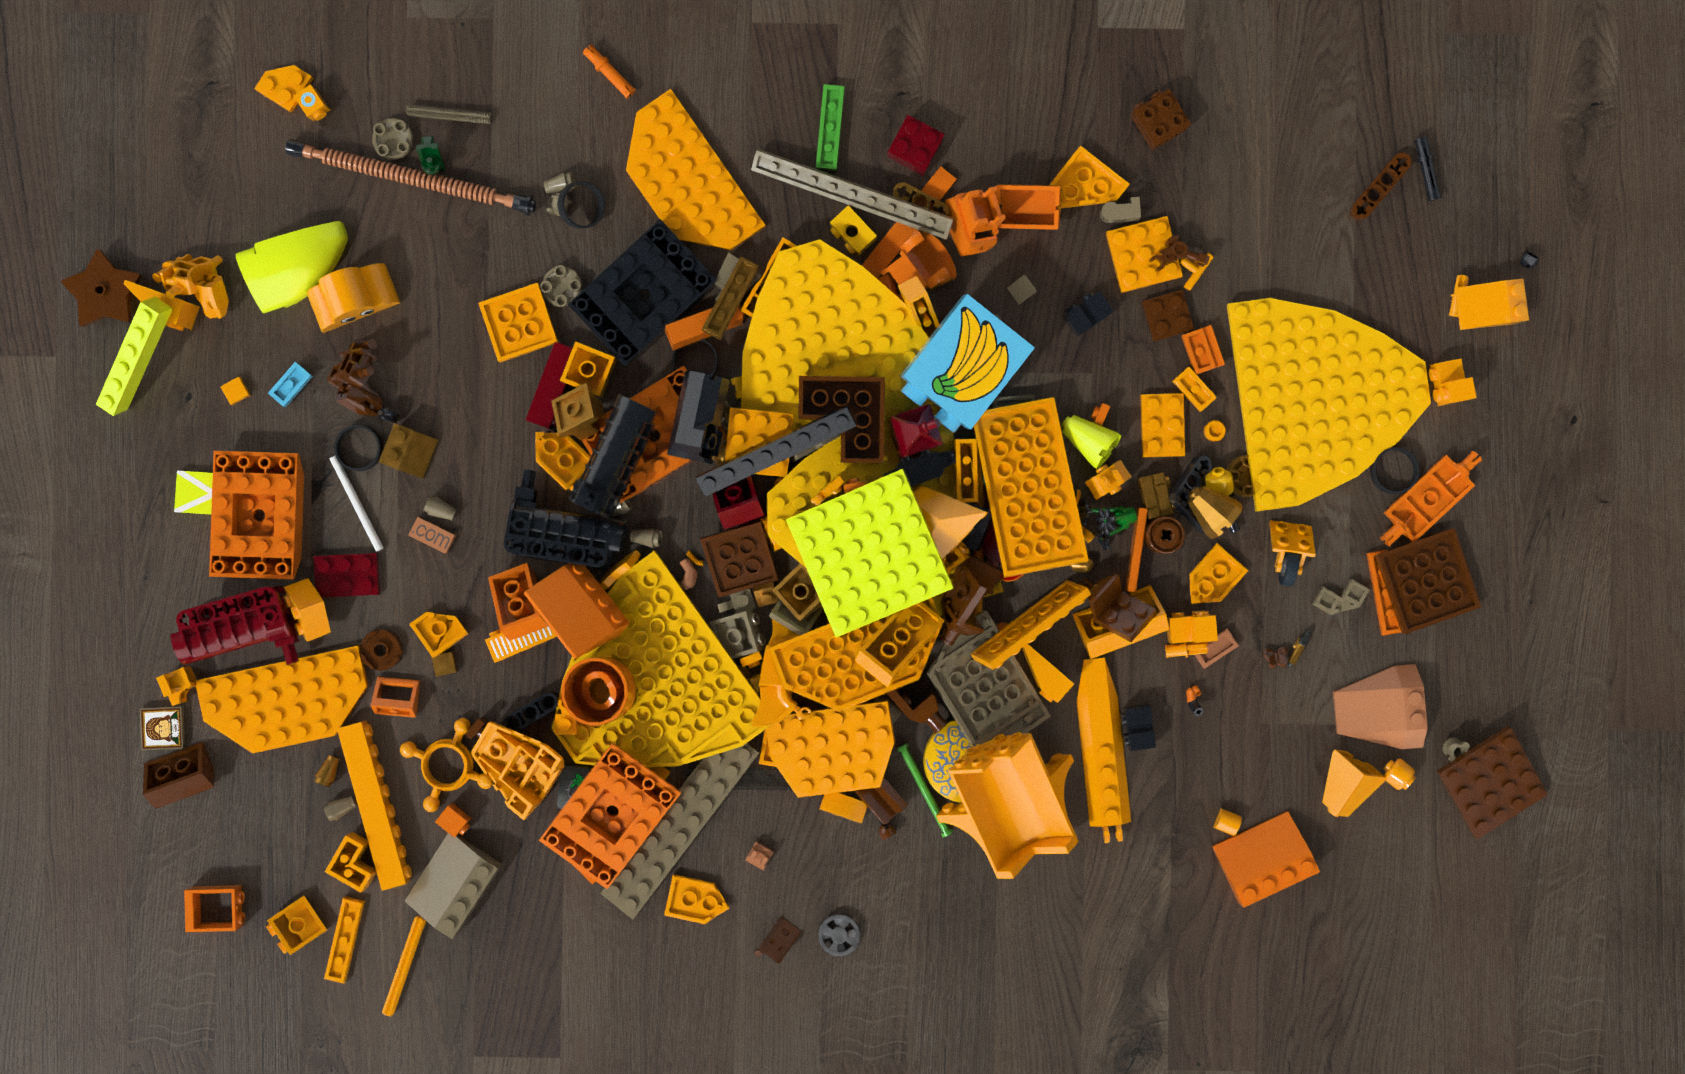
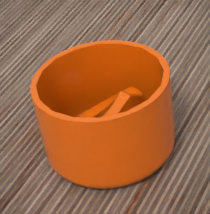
M610 657L588 658L576 663L565 675L561 688L562 701L567 712L580 723L591 726L607 724L623 717L633 705L636 694V685L630 670L622 662ZM597 678L604 680L610 691L609 699L605 703L596 702L590 694V686Z

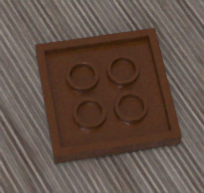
M761 520L700 537L718 598L751 589L753 586L779 580Z

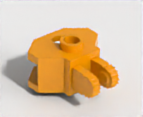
M1118 460L1110 466L1105 464L1095 470L1097 474L1084 483L1089 487L1094 495V499L1097 500L1109 492L1113 495L1121 490L1120 485L1130 479L1131 475L1122 461Z

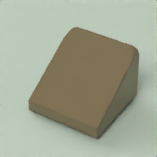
M1025 274L1007 287V290L1018 305L1037 292Z

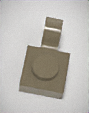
M750 589L730 594V601L718 604L719 612L734 608L736 614L756 608Z

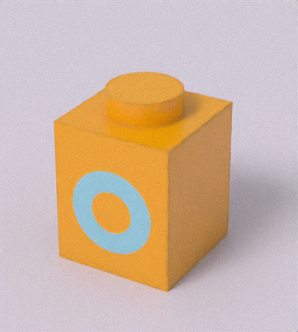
M311 84L293 96L306 116L313 122L323 119L327 112L330 111L317 89Z

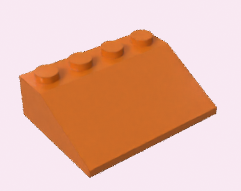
M568 563L524 592V595L574 659L619 637L630 623L585 565Z
M1288 811L1212 846L1233 893L1243 908L1320 872L1310 849Z

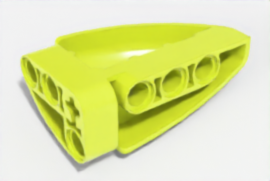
M335 221L255 243L253 248L236 253V260L243 278L262 313L282 307H290L306 298V292L318 285L319 279L334 270L343 254L348 241V235L344 223Z

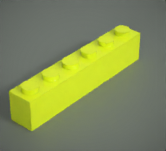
M157 297L140 302L96 405L112 416L128 410L173 310L172 307Z

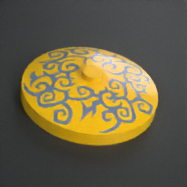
M956 720L947 722L948 724L938 733H933L929 738L924 751L923 765L929 783L940 795L954 802L962 803L948 770L954 765L956 760L966 754L968 748L981 744L971 745Z

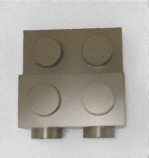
M753 609L710 622L712 631L732 659L765 649L766 638L763 633L759 632L758 625L760 624L758 614L753 612Z

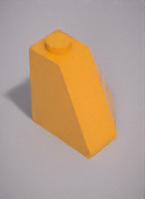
M1335 749L1331 757L1322 803L1328 807L1327 810L1336 817H1349L1387 778L1371 764L1353 759L1354 755L1347 751Z

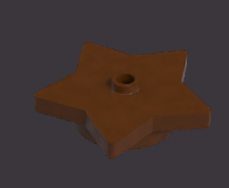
M97 249L85 271L61 280V283L78 300L79 326L86 327L106 317L131 323L130 302L132 292L124 285V281L127 280L138 284L143 276L139 273L117 269L105 253Z

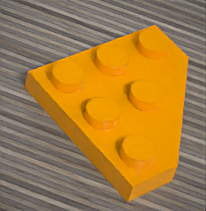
M1081 145L1050 183V185L1062 186L1061 205L1057 206V209L1116 202L1130 185Z

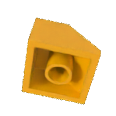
M575 342L560 381L575 388L588 383L592 388L593 395L602 398L617 359Z

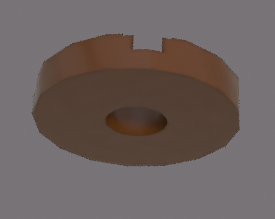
M385 629L374 630L368 633L360 645V657L364 664L370 669L378 671L389 670L396 666L403 653L399 637L392 631ZM379 644L386 647V653L383 656L378 655L376 652Z

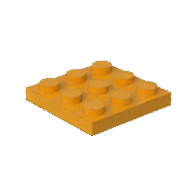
M1167 216L1106 232L1121 293L1183 277L1179 259L1169 265L1165 264V267L1159 272L1155 271L1160 266L1159 261L1149 262L1151 257L1161 255L1160 251L1169 248L1171 245L1165 246V242L1172 237Z
M539 283L478 303L499 363L554 345V342L559 343Z
M730 407L725 462L791 432L793 414ZM789 458L755 474L785 477L788 474Z

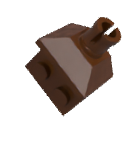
M963 564L952 582L954 588L946 591L940 601L942 618L945 620L946 627L939 638L949 646L954 644L960 634L969 636L981 634L985 630L974 616L973 610L984 596L987 588L971 566Z
M1117 574L1102 578L1096 584L1086 578L1082 579L1083 583L1079 582V585L1087 587L1091 593L1087 598L1094 623L1131 643L1157 615L1156 608L1122 591L1120 578Z
M895 689L887 693L909 720L922 724L924 722L927 723L935 734L948 724L938 712V704L933 690L927 693L914 706L912 705L913 699L906 692L902 694L899 689Z

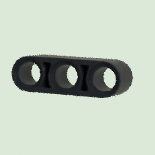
M550 691L508 715L503 721V726L516 732L524 729L554 711L558 707L559 694ZM547 696L554 698L555 704L553 707L547 706L545 702ZM529 707L536 709L537 715L535 718L528 715ZM511 718L518 720V728L511 727Z

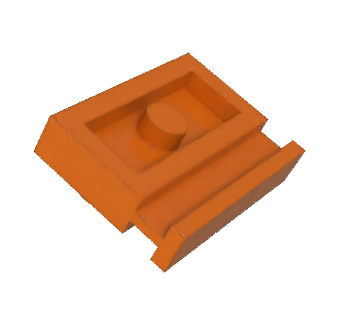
M1211 325L1181 336L1196 375L1225 365Z

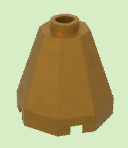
M1205 486L1195 487L1188 495L1190 497L1188 504L1204 533L1210 539L1224 533L1221 529L1225 526L1229 528L1242 512V505L1236 499Z

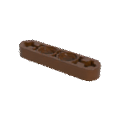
M1401 152L1395 155L1352 204L1349 213L1354 220L1361 221L1367 218L1406 173L1412 163L1411 157L1408 154ZM1403 159L1404 166H1401L1396 171L1393 170L1398 164V160ZM1388 173L1392 176L1391 184H1385L1382 181L1383 174ZM1371 189L1378 191L1379 198L1377 200L1370 199L1368 193ZM1366 202L1368 205L1363 209V213L1358 215L1356 207L1359 208Z

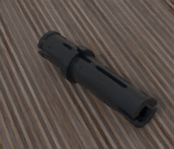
M1428 136L1415 139L1414 143L1418 153L1417 163H1420L1428 202L1441 199L1442 196L1433 164V159L1435 158L1434 154L1431 155Z

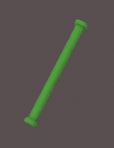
M904 743L896 749L898 752H901L942 831V837H946L954 831L952 828H949L947 823H939L936 815L940 812V809L908 750V743Z

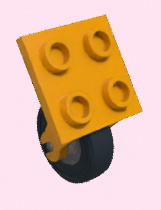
M1270 520L1272 551L1277 552L1275 572H1278L1280 585L1293 586L1297 575L1302 574L1306 556L1315 557L1316 555L1312 526Z

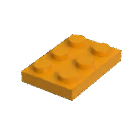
M1184 394L1140 395L1142 458L1185 456Z

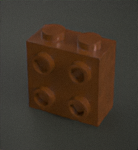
M1170 89L1165 92L1162 90L1156 92L1151 96L1152 100L1147 103L1145 101L1138 103L1133 107L1134 111L1130 115L1152 151L1183 133L1191 126L1190 121Z

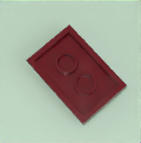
M378 553L314 556L315 589L321 598L380 595Z

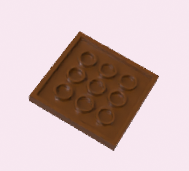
M1455 528L1435 533L1375 555L1402 634L1406 635L1481 608Z
M1509 726L1504 727L1436 771L1472 836L1477 840L1548 795L1512 728Z

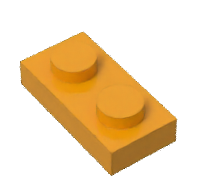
M1187 367L1172 381L1199 412L1203 411L1217 398L1190 367Z

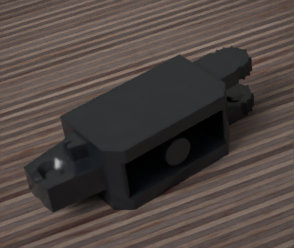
M931 449L919 452V457L914 459L911 458V455L900 458V463L894 465L895 469L884 473L882 476L884 477L904 469L910 485L914 486L941 477L944 468L956 463V459L952 450L931 453Z

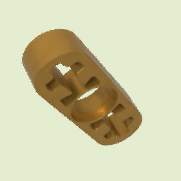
M898 183L893 189V197L908 202L909 197L903 196L900 198L899 192H897L898 189L902 190L905 188L906 193L910 196L912 192L916 193L911 203L915 204V200L918 197H923L927 201V205L924 208L929 209L930 203L933 202L935 203L932 206L934 209L938 210L941 207L943 208V213L947 216L949 215V208L945 203L907 183Z

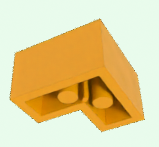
M1462 359L1430 365L1429 378L1434 384L1433 398L1438 406L1477 398L1473 377L1465 378Z
M309 578L285 586L286 595L283 596L287 608L291 607L294 619H297L295 628L298 635H303L308 642L331 633L324 601Z
M1205 610L1192 611L1193 615L1184 616V612L1171 613L1172 617H1167L1169 630H1167L1168 643L1218 641L1216 615H1211L1209 611Z
M353 831L345 835L325 872L360 893L365 891L377 873L374 867L360 860L369 845L368 840Z

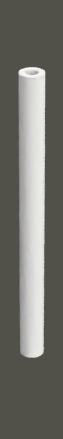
M336 456L331 457L330 461L376 552L384 549L343 466L339 463Z

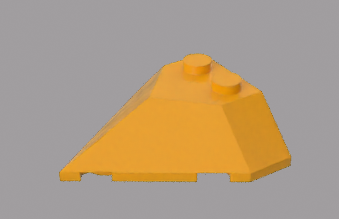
M916 485L911 487L942 560L973 530L977 522L988 514L986 511L934 491L926 486Z

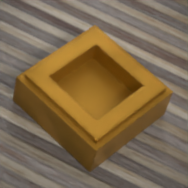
M453 652L440 654L436 658L431 657L436 677L458 672Z

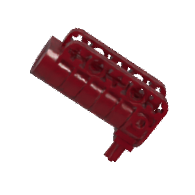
M284 586L262 587L179 612L176 617L179 632L170 634L171 644L178 660L186 665L269 641L274 642L276 648L282 647L287 665L299 662L294 644L300 642L295 628L297 619H294L291 607L287 608L283 596L280 599L277 591L283 592L285 596ZM257 595L262 596L263 600H259ZM249 597L250 606L245 607L243 603H247V598ZM217 608H223L224 611L218 612ZM185 614L189 616V625L186 622L183 623L182 619L185 618ZM209 614L210 618H204L203 615Z

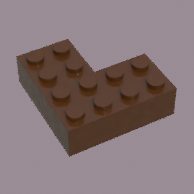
M799 376L798 420H816L848 405L857 426L841 433L840 463L883 464L885 377Z

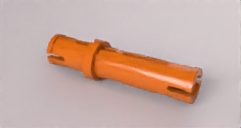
M593 44L588 46L589 49L586 47L583 55L595 65V69L598 72L601 71L626 99L630 98L629 95L632 96L636 89L609 63L607 57H603Z

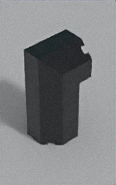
M685 371L667 455L708 464L714 462L711 459L714 456L718 457L721 453L724 439L723 432L719 431L718 427H722L721 420L730 380L717 376L713 377L705 373Z

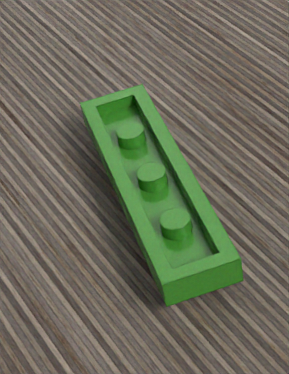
M826 84L823 86L816 169L837 171L844 86Z

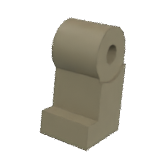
M1131 197L1127 204L1107 202L1100 210V218L1105 223L1139 221L1141 218L1140 197Z

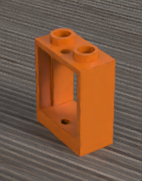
M242 885L192 886L184 890L185 932L236 931L243 927L245 913L242 912V904L244 903L245 894L242 891ZM231 893L232 922L201 923L200 894Z

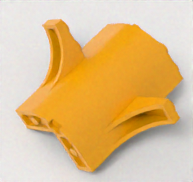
M1018 732L1006 736L1005 734L996 735L990 741L968 748L966 754L956 760L954 765L948 770L962 803L954 804L951 802L945 804L936 817L939 823L954 825L967 832L979 843L987 855L997 879H1014L1035 854H1069L1079 842L1068 818L1064 801L1065 780L1074 759L1071 754L1062 755L1058 753L1053 755L1045 765L1031 733L1022 734Z

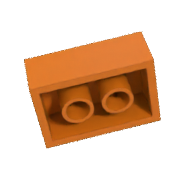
M528 563L488 577L499 629L509 641L549 627L524 595L526 590L538 583L536 573Z

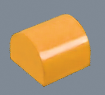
M1220 808L1213 828L1235 836L1240 828L1242 817Z

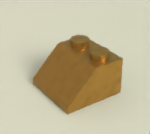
M394 423L379 462L424 479L439 440Z
M799 564L772 590L799 621H802L822 607L810 575L802 564Z

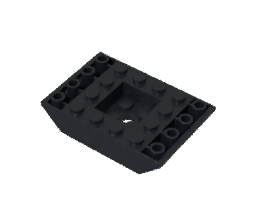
M659 219L568 303V306L624 366H627L643 355L666 334L665 325L681 320L707 295L717 282V279L666 224ZM642 290L650 291L651 295L647 301H642L639 298V293Z

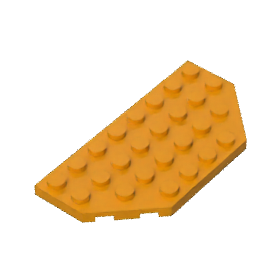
M671 89L636 112L626 171L658 218L666 224L680 241L733 250L766 227Z
M932 598L922 601L938 614ZM893 614L837 638L831 625L827 624L770 647L769 650L785 689L841 712L919 680L942 625L888 688L855 662V659L863 645Z
M360 645L299 658V662L288 665L284 661L195 680L203 721L251 753L336 736L338 734L337 728L343 725L368 687L364 662L360 657Z

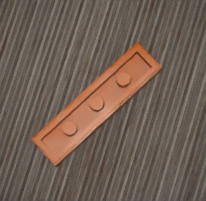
M1144 508L1136 509L1137 521L1134 523L1125 591L1135 592L1137 589L1148 510Z
M1387 550L1366 553L1382 636L1401 633L1375 557L1376 554Z

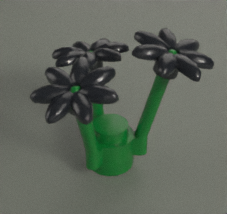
M1085 497L1079 500L1080 508L1078 512L1080 513V522L1086 524V517L1088 518L1091 513H1099L1100 515L1095 517V520L1101 523L1098 527L1095 526L1093 534L1098 538L1097 543H1101L1103 550L1111 549L1108 544L1110 536L1129 528V524L1137 521V514L1133 507L1091 508L1086 503ZM1110 512H1116L1115 516H1110ZM1116 521L1121 526L1115 528L1113 522Z

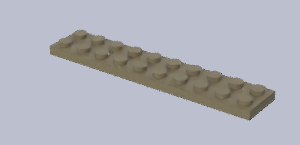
M746 743L741 747L703 758L679 789L681 794L610 887L608 889L604 888L600 894L632 920L635 919L760 752L749 743Z

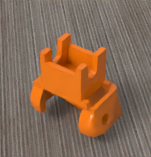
M996 186L990 187L984 193L983 190H974L957 194L945 200V204L949 208L948 216L954 218L950 232L955 247L962 257L986 252L997 243L996 234L999 233L998 227L1006 217L1005 214H1001L995 194L997 192ZM992 230L986 238L975 240V233Z
M918 229L900 246L902 249L900 255L902 257L881 272L883 276L891 274L898 285L917 276L925 289L930 288L932 291L954 281L957 276L953 259L943 244L932 234L919 231ZM900 294V295L898 296L899 299H901L902 301H904L903 298H902V295Z

